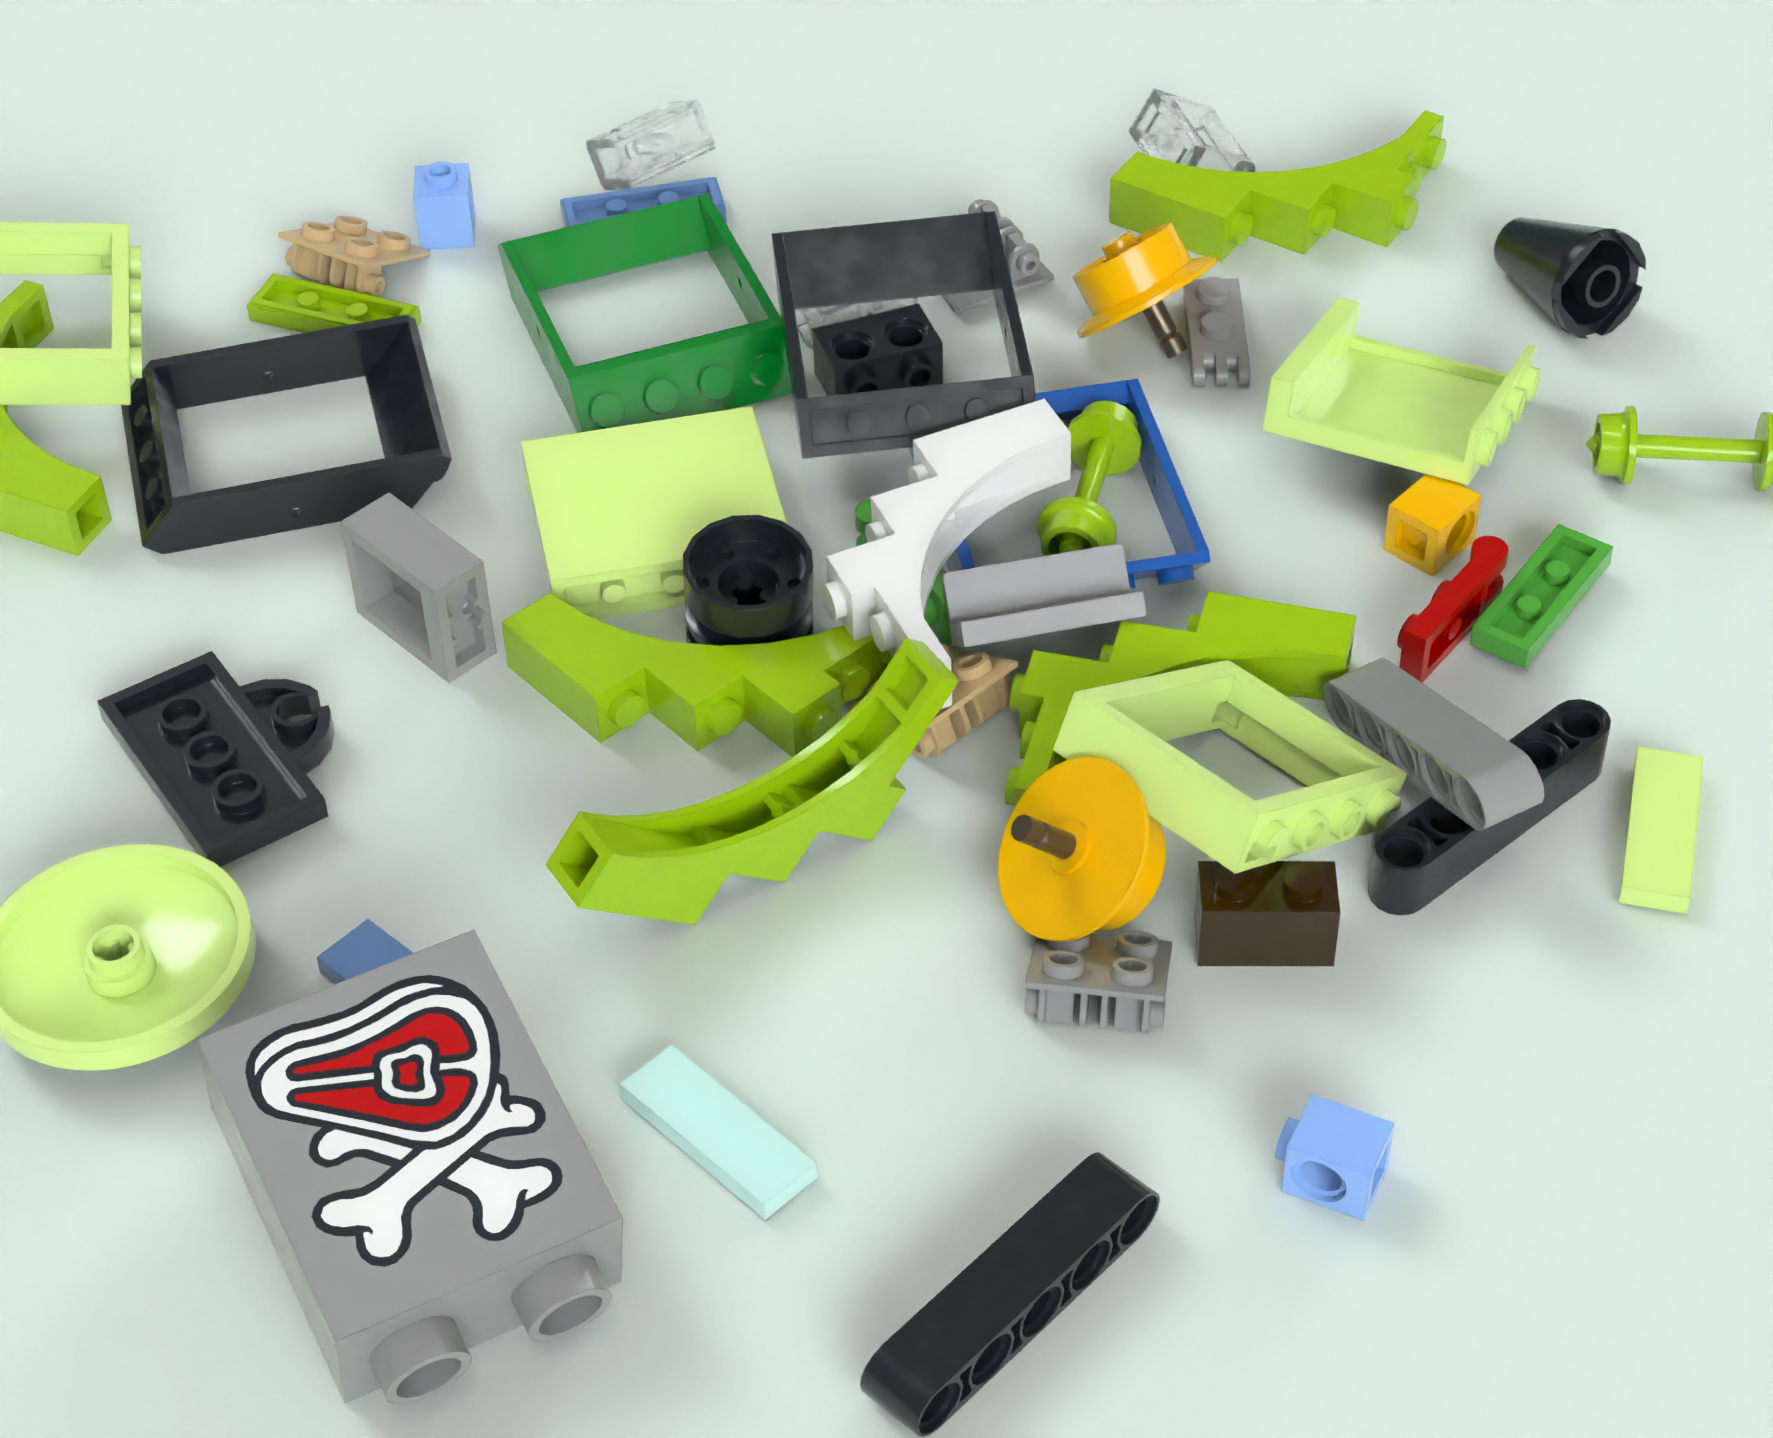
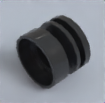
M734 515L708 524L691 538L683 553L687 643L717 646L763 644L813 635L812 549L800 532L781 520L762 515Z

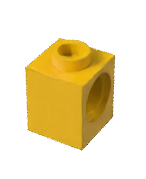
M1425 474L1389 504L1383 550L1430 576H1434L1475 540L1481 495L1455 481Z

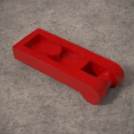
M1482 536L1475 539L1471 546L1468 564L1451 581L1444 580L1440 583L1432 596L1431 602L1419 615L1413 613L1406 619L1397 638V646L1402 649L1399 668L1423 683L1472 630V626L1503 590L1504 581L1500 573L1507 565L1509 552L1508 545L1504 540L1495 536Z

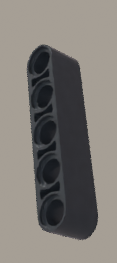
M1582 699L1567 700L1554 707L1509 740V742L1524 751L1536 766L1544 787L1542 803L1482 831H1478L1432 797H1429L1383 830L1377 836L1374 844L1368 888L1371 902L1378 909L1388 914L1399 916L1410 915L1421 910L1594 782L1602 771L1611 725L1608 712L1602 706L1592 701Z
M1099 1152L1091 1154L882 1344L873 1354L863 1371L860 1381L862 1392L920 1437L931 1435L1142 1236L1156 1215L1160 1203L1159 1194Z

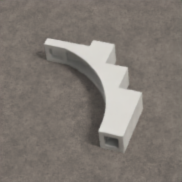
M1045 398L913 440L914 466L908 468L909 485L870 497L872 523L867 524L865 527L867 543L826 556L828 583L821 586L823 603L832 620L840 619L854 641L872 635L878 649L881 652L888 650L892 657L905 638L921 641L951 671V658L924 619L928 596L937 575L955 549L984 521L1008 505L1034 492L1071 479V432ZM952 693L941 709L952 706Z

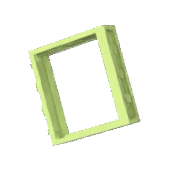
M0 222V274L112 275L111 349L0 348V405H131V378H142V348H138L142 347L141 246H130L129 224Z
M1230 660L1076 691L1072 696L1053 748L1055 752L1067 760L1076 757L1093 756L1111 761L1125 769L1141 789L1149 816L1235 874L1383 830L1391 812L1400 809L1401 798L1398 795L1408 774ZM1220 729L1307 787L1254 801L1165 741Z

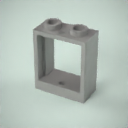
M391 493L385 494L340 521L357 613L448 683L497 653L484 562Z

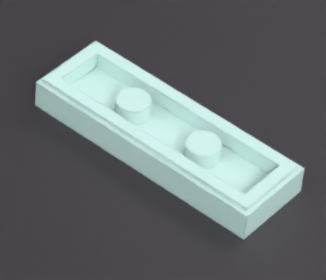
M672 1044L619 1083L621 1099L765 1220L818 1178L817 1162Z

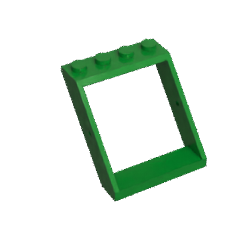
M709 194L510 240L497 245L513 303L577 433L729 410L792 394L781 317ZM708 251L749 323L574 367L537 292Z

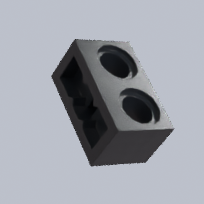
M919 303L812 329L814 373L827 396L943 384V342Z

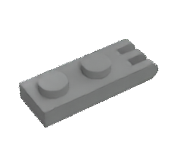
M1207 277L1204 279H1194L1183 286V305L1192 386H1204L1206 372H1214L1215 386H1227L1228 371H1236L1238 385H1250V361L1239 278Z

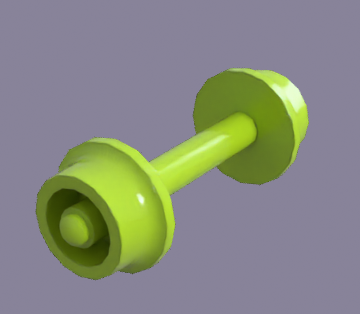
M1111 401L1093 402L1085 407L1080 415L1073 418L1067 429L1071 432V459L1083 470L1075 496L1053 500L1044 506L1038 517L1037 533L1041 539V552L1043 556L1115 544L1117 526L1111 514L1097 503L1105 476L1126 472L1134 467L1141 455L1142 439L1138 432V423L1134 414L1125 406Z
M1626 406L1622 413L1598 414L1594 435L1585 443L1592 452L1594 474L1616 477L1619 479L1620 485H1629L1631 483L1636 458L1752 463L1753 481L1756 491H1766L1769 485L1773 484L1772 412L1760 414L1754 439L1638 434L1635 406Z

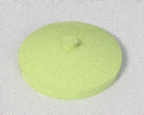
M156 844L118 845L97 849L69 858L36 875L15 891L0 907L1 1039L17 1052L42 1064L63 1069L96 1071L144 1063L166 1055L199 1037L212 1027L234 1004L244 989L254 964L256 935L248 904L241 889L225 870L205 857L184 849Z

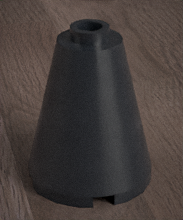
M1520 217L1511 220L1502 228L1494 245L1496 263L1564 331L1578 338L1588 339L1586 335L1597 333L1603 336L1612 332L1628 318L1640 298L1643 287L1637 285L1636 282L1639 267L1646 270V258L1640 243L1620 230Z

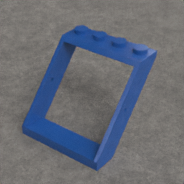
M1138 378L1035 393L1036 401L1045 398L1061 421L1072 420L1080 415L1085 407L1098 401L1116 402L1125 406L1134 414L1138 423V432L1142 439L1141 455L1138 460L1176 554L1126 562L1130 590L1136 588L1134 580L1157 576L1159 585L1194 580V571L1211 562L1209 549ZM913 447L909 449L914 462ZM966 539L962 541L946 561L949 572L975 568Z

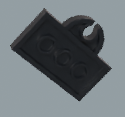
M210 651L97 701L102 720L198 855L214 862L219 867L329 817L325 798L306 775L324 760L332 749L334 726L329 705L321 707L318 691L313 687L289 679H263L239 686L213 651ZM296 715H311L305 720L298 722L285 721Z

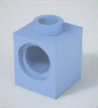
M435 162L430 165L415 166L413 199L421 248L430 250L475 247L476 213L469 163L451 164L449 162Z
M1312 1094L1300 1120L1291 1117L1287 1119L1277 1143L1275 1158L1285 1162L1281 1191L1364 1221L1388 1168L1395 1123Z

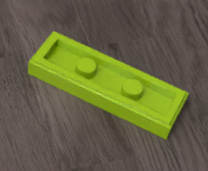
M274 273L247 304L250 321L302 333L408 315L416 319L417 327L421 323L419 306Z

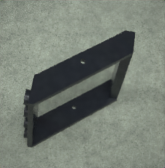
M996 211L771 234L778 303L802 459L913 447L914 439L1036 401L1034 374ZM986 290L993 291L1012 377L808 398L795 310Z
M408 315L150 360L142 370V378H136L131 385V405H121L141 543L143 547L160 554L340 522L387 493H391L404 504L413 508L433 482H438L444 477L452 460L416 319ZM365 376L384 454L383 459L191 494L177 409Z

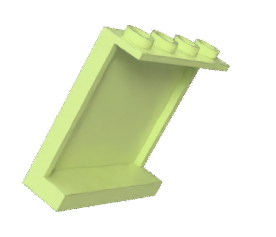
M1339 297L1272 375L1262 431L1469 485L1480 466H1490L1497 444L1504 445L1511 423L1519 422L1525 402H1532L1535 397L1541 375V369L1533 367L1537 346L1528 344L1510 372L1505 373L1355 335L1361 302Z
M752 406L521 441L527 490L531 493L551 593L583 614L595 619L685 605L683 553L691 538L712 522L734 515H762L781 520L787 524Z

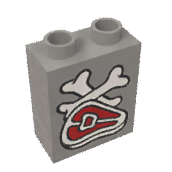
M474 929L197 1039L211 1109L344 1403L379 1388L382 1389L386 1400L392 1404H408L425 1399L456 1382L468 1370L472 1362V1357L468 1351L469 1348L521 1325H524L529 1337L534 1341L558 1339L591 1323L611 1303L612 1293L608 1287L621 1282L623 1217Z

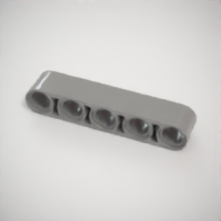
M1379 658L1323 685V696L1327 710L1336 726L1343 733L1408 773L1406 776L1408 781L1474 829L1482 831L1543 802L1544 787L1540 774L1524 751L1389 660Z

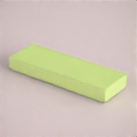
M1638 746L1634 762L1619 903L1687 914L1691 898L1703 756Z

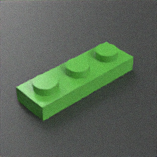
M1558 524L1472 626L1469 645L1526 669L1609 567L1614 546Z

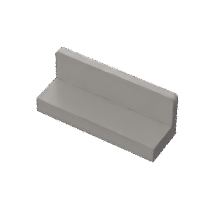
M1111 544L946 572L941 576L952 647H970L1147 616L1143 591H1130L1124 548L1121 544Z

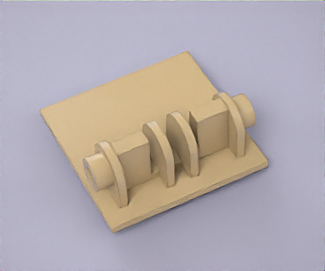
M337 216L335 222L327 224L304 222L302 228L279 232L278 238L293 243L286 252L285 261L287 265L291 266V270L295 274L319 281L325 285L331 284L332 287L379 297L385 289V279L381 276L382 266L428 257L431 251L410 244L411 238L408 235L393 231L377 232L368 229L367 221L353 216Z
M941 644L951 658V672L959 679V682L952 691V706L940 709L912 752L919 758H924L927 755L936 757L958 741L957 737L963 738L969 734L971 728L979 727L984 721L1007 707L1010 703L1013 683L1007 674L1019 666L1016 660L991 656L986 652H970L949 648L947 645ZM876 680L869 686L868 693L872 690V688L878 680ZM865 694L863 697L849 705V711H851L867 694Z

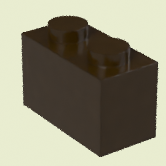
M1198 861L1194 911L1197 966H1334L1341 913L1335 861H1276L1236 874L1217 861Z

